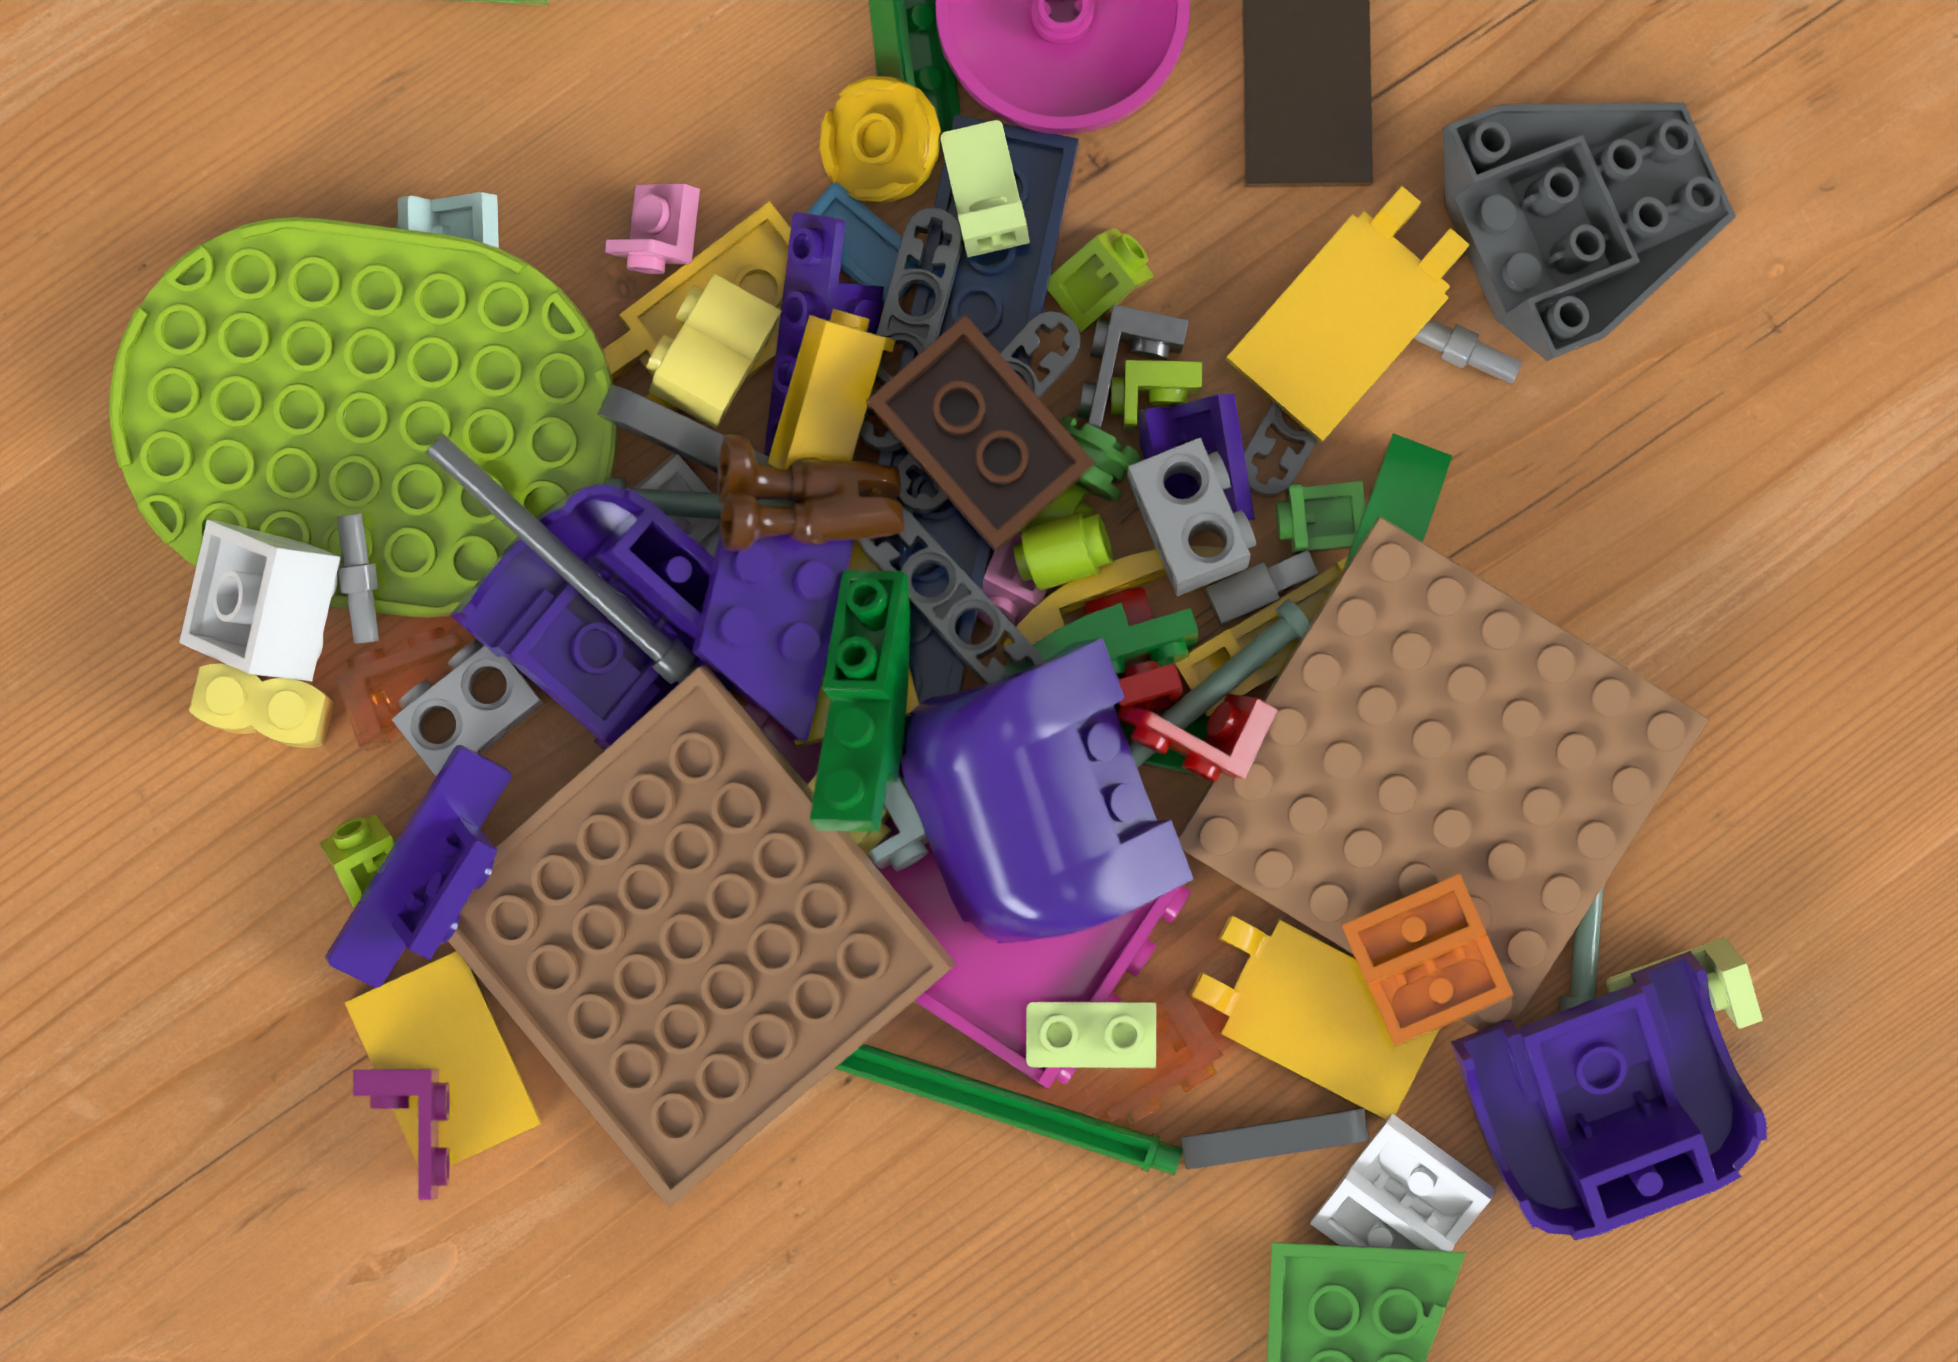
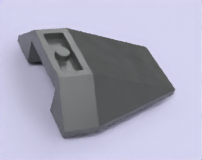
M1684 102L1501 104L1448 124L1443 128L1445 207L1458 235L1470 244L1466 249V254L1496 320L1547 361L1605 338L1736 217Z

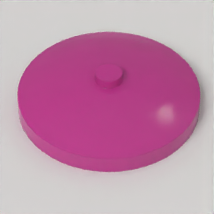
M936 0L937 29L945 58L952 72L970 96L989 112L1015 126L1040 133L1059 135L1079 134L1108 127L1127 118L1148 103L1164 86L1179 61L1185 44L1190 16V0Z

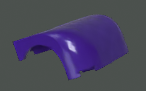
M601 484L585 486L572 491L536 517L671 642L678 638L691 651L693 650L714 557L656 505L631 488L623 489ZM518 536L450 614L452 618L497 657L505 656L597 737L594 742L604 751L679 685L677 681L670 684L651 667L654 660ZM696 656L695 660L693 661V662L696 663L699 667H701V666H703V665H706V664H705L700 658H698L697 656ZM711 669L728 691L734 688L733 683L722 673L714 672Z
M1102 638L1070 644L1056 655L1037 665L989 684L956 693L933 696L924 700L910 712L913 719L907 731L906 755L901 756L900 759L907 787L951 901L963 922H971L986 937L998 940V943L1025 942L1079 932L1122 916L1193 880L1171 819L1157 821L1117 717L1113 704L1125 699Z
M1691 951L1630 973L1634 983L1630 986L1516 1028L1512 1020L1509 1019L1451 1041L1473 1111L1492 1160L1506 1188L1533 1229L1537 1227L1551 1234L1571 1235L1575 1241L1603 1234L1719 1190L1741 1178L1742 1176L1738 1171L1755 1155L1760 1141L1767 1140V1123L1764 1112L1746 1088L1735 1068L1712 1008L1705 968Z

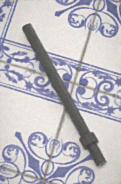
M442 433L427 449L426 453L649 655L654 660L651 667L667 682L672 684L677 681L681 684L699 668L693 662L696 655L678 638L671 642L445 434Z

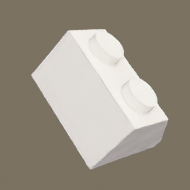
M207 519L179 643L248 674L312 681L316 662L323 648V631L331 597L334 595L337 587V570L340 556L305 542Z

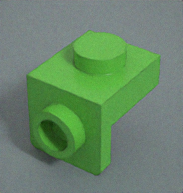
M1363 481L1302 487V484L1288 485L1285 491L1286 501L1276 502L1275 510L1279 540L1290 539L1291 553L1300 554L1305 551L1310 553L1350 549L1366 508Z

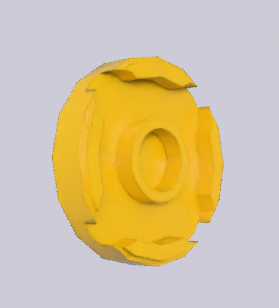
M867 76L848 84L837 95L841 98L835 103L833 110H827L821 123L819 150L825 172L834 184L836 182L850 193L848 194L849 196L859 201L891 204L911 196L929 179L939 157L941 129L935 108L920 89L898 78Z

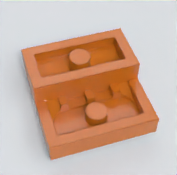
M1457 874L1341 925L1395 1047L1514 996L1461 874Z

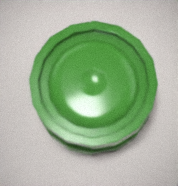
M1063 416L1060 421L1061 425L1095 462L1093 468L1075 484L1087 489L1089 493L1099 498L1118 503L1122 492L1114 486L1113 482L1122 483L1128 472V466L1140 462L1141 455L1127 445L1122 452V445L1116 442L1117 438L1088 423L1085 426L1083 425L1080 430L1075 426L1078 420L1073 417Z

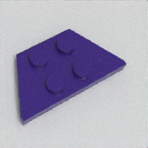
M790 534L758 539L751 548L745 551H729L724 549L720 535L692 652L714 672L722 673L733 683L734 689L753 706L758 705L785 729L783 733L791 740L806 742L809 738L829 652L843 570H848L855 539L827 541L824 544L815 545L800 543L791 538Z

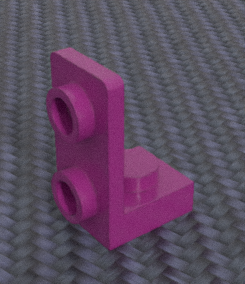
M439 1069L353 1070V1096H370V1109L409 1108V1096H418V1199H437L438 1186H448L450 1178L449 1148L439 1147V1121H448L450 1114L449 1083L439 1082Z

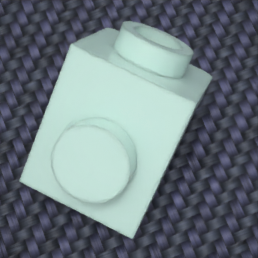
M478 192L433 200L416 196L399 197L396 228L453 235L477 240L499 248L497 195Z
M900 772L898 773L897 782H887L884 805L900 833L868 852L877 867L883 869L892 865L895 871L902 870L926 856L928 850L925 844L929 842L905 778L902 777Z

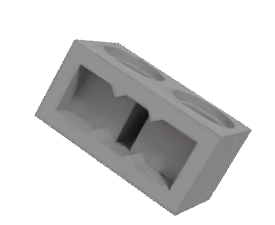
M1198 438L1128 466L1127 482L1176 597L1248 568L1250 560L1248 548L1256 546L1255 537L1243 510L1232 513L1223 490L1231 487L1225 465L1217 451L1208 455L1201 438ZM1185 473L1192 476L1198 482L1200 490L1191 498L1177 499L1166 491L1164 482L1174 474ZM1210 531L1217 534L1223 540L1225 549L1215 557L1204 558L1192 551L1189 545L1190 538L1198 532Z
M478 640L465 646L448 661L447 664L453 671L434 686L426 679L404 694L397 701L402 711L391 719L435 776L438 775L455 746L463 745L479 754H483L545 705L544 701L513 663L505 656L497 657L487 647L482 646ZM487 670L501 671L507 681V688L503 697L492 704L478 702L473 690L476 678ZM438 709L450 710L456 720V729L453 736L441 744L430 743L423 731L426 717Z

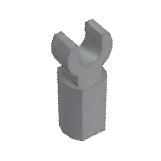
M1305 551L1269 568L1266 567L1264 562L1205 587V592L1220 626L1274 603L1280 599L1278 593L1315 578L1318 575V571L1309 551Z

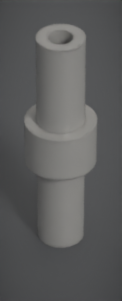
M1430 319L1414 337V340L1442 352L1440 357L1442 360L1462 369L1466 364L1471 365L1509 384H1513L1522 365V361L1477 341L1479 334L1458 324L1455 325L1454 329H1451Z
M362 513L337 516L343 567L337 570L340 593H347L354 644L379 641L373 590L379 589L376 564H369Z

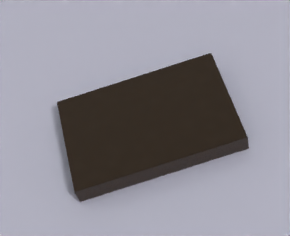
M1242 0L1245 187L1371 186L1373 183L1370 0Z

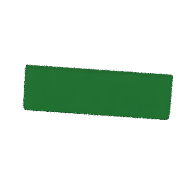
M868 0L877 76L898 78L920 89L935 108L941 134L951 131L954 115H960L956 76L945 58L939 40L936 21V0Z

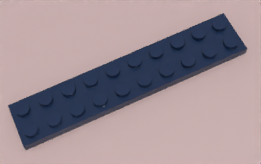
M954 115L951 130L990 121ZM1003 124L1019 197L1022 202L1030 243L968 257L963 240L961 256L939 334L940 337L966 315L999 354L1030 320L1044 311L1050 276L1052 274L1079 149L1078 138L1040 133ZM944 160L934 208H941L951 213L960 226L947 165ZM933 224L931 231L928 233L925 255L921 269H925L939 278L943 276L944 270H933L932 261L938 245L949 246L951 240L944 237L941 225ZM917 283L911 316H922L932 310L936 296L929 286ZM904 344L898 373L918 356L917 351L909 345ZM1018 350L1012 357L1022 361L1031 368L1034 354L1026 360L1021 350ZM885 428L884 437L886 435V432L888 431L887 428ZM904 447L890 453L880 452L878 464L898 467L909 453ZM912 469L906 474L911 480L908 494L915 499L923 492L931 498L938 493L933 486L934 482L926 472L920 474ZM948 499L933 512L925 514L914 513V518L983 591V579L992 548ZM898 534L874 538L875 546L878 547L881 543L888 542L900 554L901 561L891 565L896 571H901L911 555L925 549L920 542H917L914 549L910 552L901 543ZM933 563L923 564L918 567L911 579L914 590L921 596L928 598L937 597L942 594L949 583V575L945 569ZM909 603V668L919 703L933 696L960 692L967 665ZM967 611L960 615L956 621L955 633L964 643L972 644L979 611ZM912 715L905 718L902 750H906L907 731L913 719Z

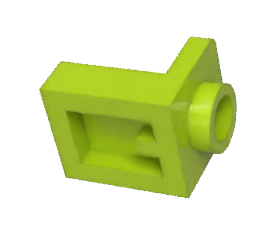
M1113 228L1095 236L1050 276L1048 291L1069 318L1073 320L1078 329L1083 332L1091 328L1098 319H1101L1112 310L1114 304H1119L1135 289L1149 282L1154 277V274L1146 265L1148 263V256L1142 246L1129 234H1121L1116 228Z
M1125 360L1123 377H1111V415H1123L1122 431L1136 430L1138 394L1149 395V404L1159 406H1177L1187 403L1188 396H1199L1202 388V362Z
M377 815L347 820L334 829L332 836L320 842V846L333 866L353 909L395 844L391 834Z

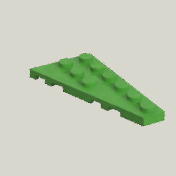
M1272 1242L1267 1362H1426L1467 1252Z

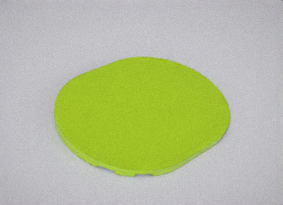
M276 218L245 224L198 245L182 256L164 272L163 277L148 293L141 306L137 307L119 345L110 384V428L118 466L122 468L126 482L138 504L137 508L149 526L165 544L171 546L195 567L197 566L206 522L209 519L305 542L340 556L338 568L343 567L337 516L362 513L369 564H376L379 589L373 590L376 613L430 618L450 616L498 557L517 537L515 533L426 453L427 449L442 433L534 517H537L549 506L572 491L585 486L606 484L607 478H612L617 455L619 430L618 426L597 415L610 385H614L604 351L593 329L578 307L561 288L541 271L511 253L473 239L319 218ZM338 579L334 595L331 597L329 606L349 609L347 593H340Z

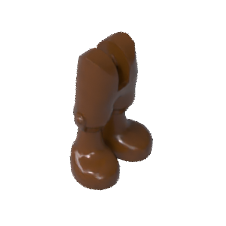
M726 434L723 437L718 466V502L724 503L720 516V535L725 550L745 551L751 548L758 539L790 534L791 538L800 543L820 545L827 541L885 537L904 531L903 507L900 502L893 500L901 493L900 471L898 467L862 461L820 460L819 458L810 457L796 460L788 469L773 468L756 462L753 447L745 436L741 434ZM787 498L788 501L798 503L782 507L765 506L758 504L756 500Z

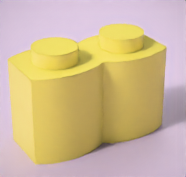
M716 274L713 275L704 290L693 285L676 316V319L685 324L675 339L665 334L663 335L647 363L646 368L655 373L648 392L716 429L770 339L782 311Z
M208 664L199 668L189 711L199 720L227 732L238 734L260 732L277 742L291 747L314 748L325 745L335 701L321 690L299 680L288 678L264 680L255 674H248L228 664Z

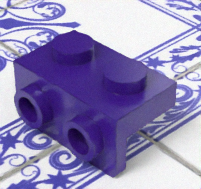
M1217 394L1173 407L1146 408L1137 412L1140 446L1144 460L1201 438L1207 454L1209 455L1217 451L1225 465L1231 487L1223 490L1232 513L1243 510L1248 521L1255 520L1234 394ZM1185 473L1174 474L1164 482L1166 491L1177 499L1191 498L1200 490L1198 482L1192 476Z

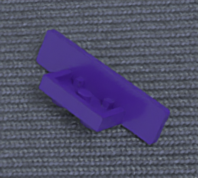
M795 212L792 216L781 305L782 312L780 315L764 455L768 457L770 456L809 315L830 320L832 310L837 309L870 319L867 331L877 334L884 287L864 283L839 282L845 233V221L840 218Z
M463 745L454 747L326 953L325 958L331 967L370 986L379 988L383 985L406 947L408 950L430 960L438 946L446 943L453 936L459 924L461 909L473 890H477L485 884L493 869L494 857L498 851L480 827L511 779L510 772L504 766Z

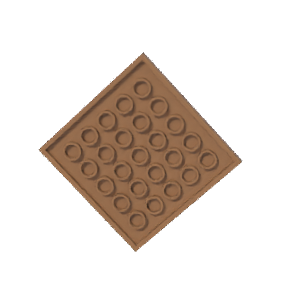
M1378 515L1263 698V702L1276 708L1278 711L1246 778L1240 779L1221 773L1216 783L1211 782L1177 836L1183 851L1352 954L1353 951L1341 925L1457 874H1461L1514 994L1511 998L1461 1020L1479 1031L1509 1019L1515 1025L1706 727L1709 719Z
M707 665L697 668L496 847L498 852L494 857L493 869L488 880L481 888L473 890L460 911L457 929L448 940L669 1208L957 965L846 831L816 830L809 821L813 791Z

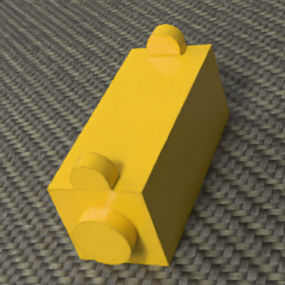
M837 309L832 310L830 320L809 315L767 464L779 469H788L793 462L802 458L813 457L820 460L852 461L868 405L867 400L870 398L882 352L885 350L893 353L896 340L868 332L870 319Z

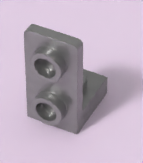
M1114 304L1110 321L1097 320L1090 356L1102 358L1097 383L1084 381L1077 418L1089 420L1090 425L1101 429L1119 341L1131 343L1130 352L1135 355L1150 359L1167 360L1169 352L1181 354L1189 320Z

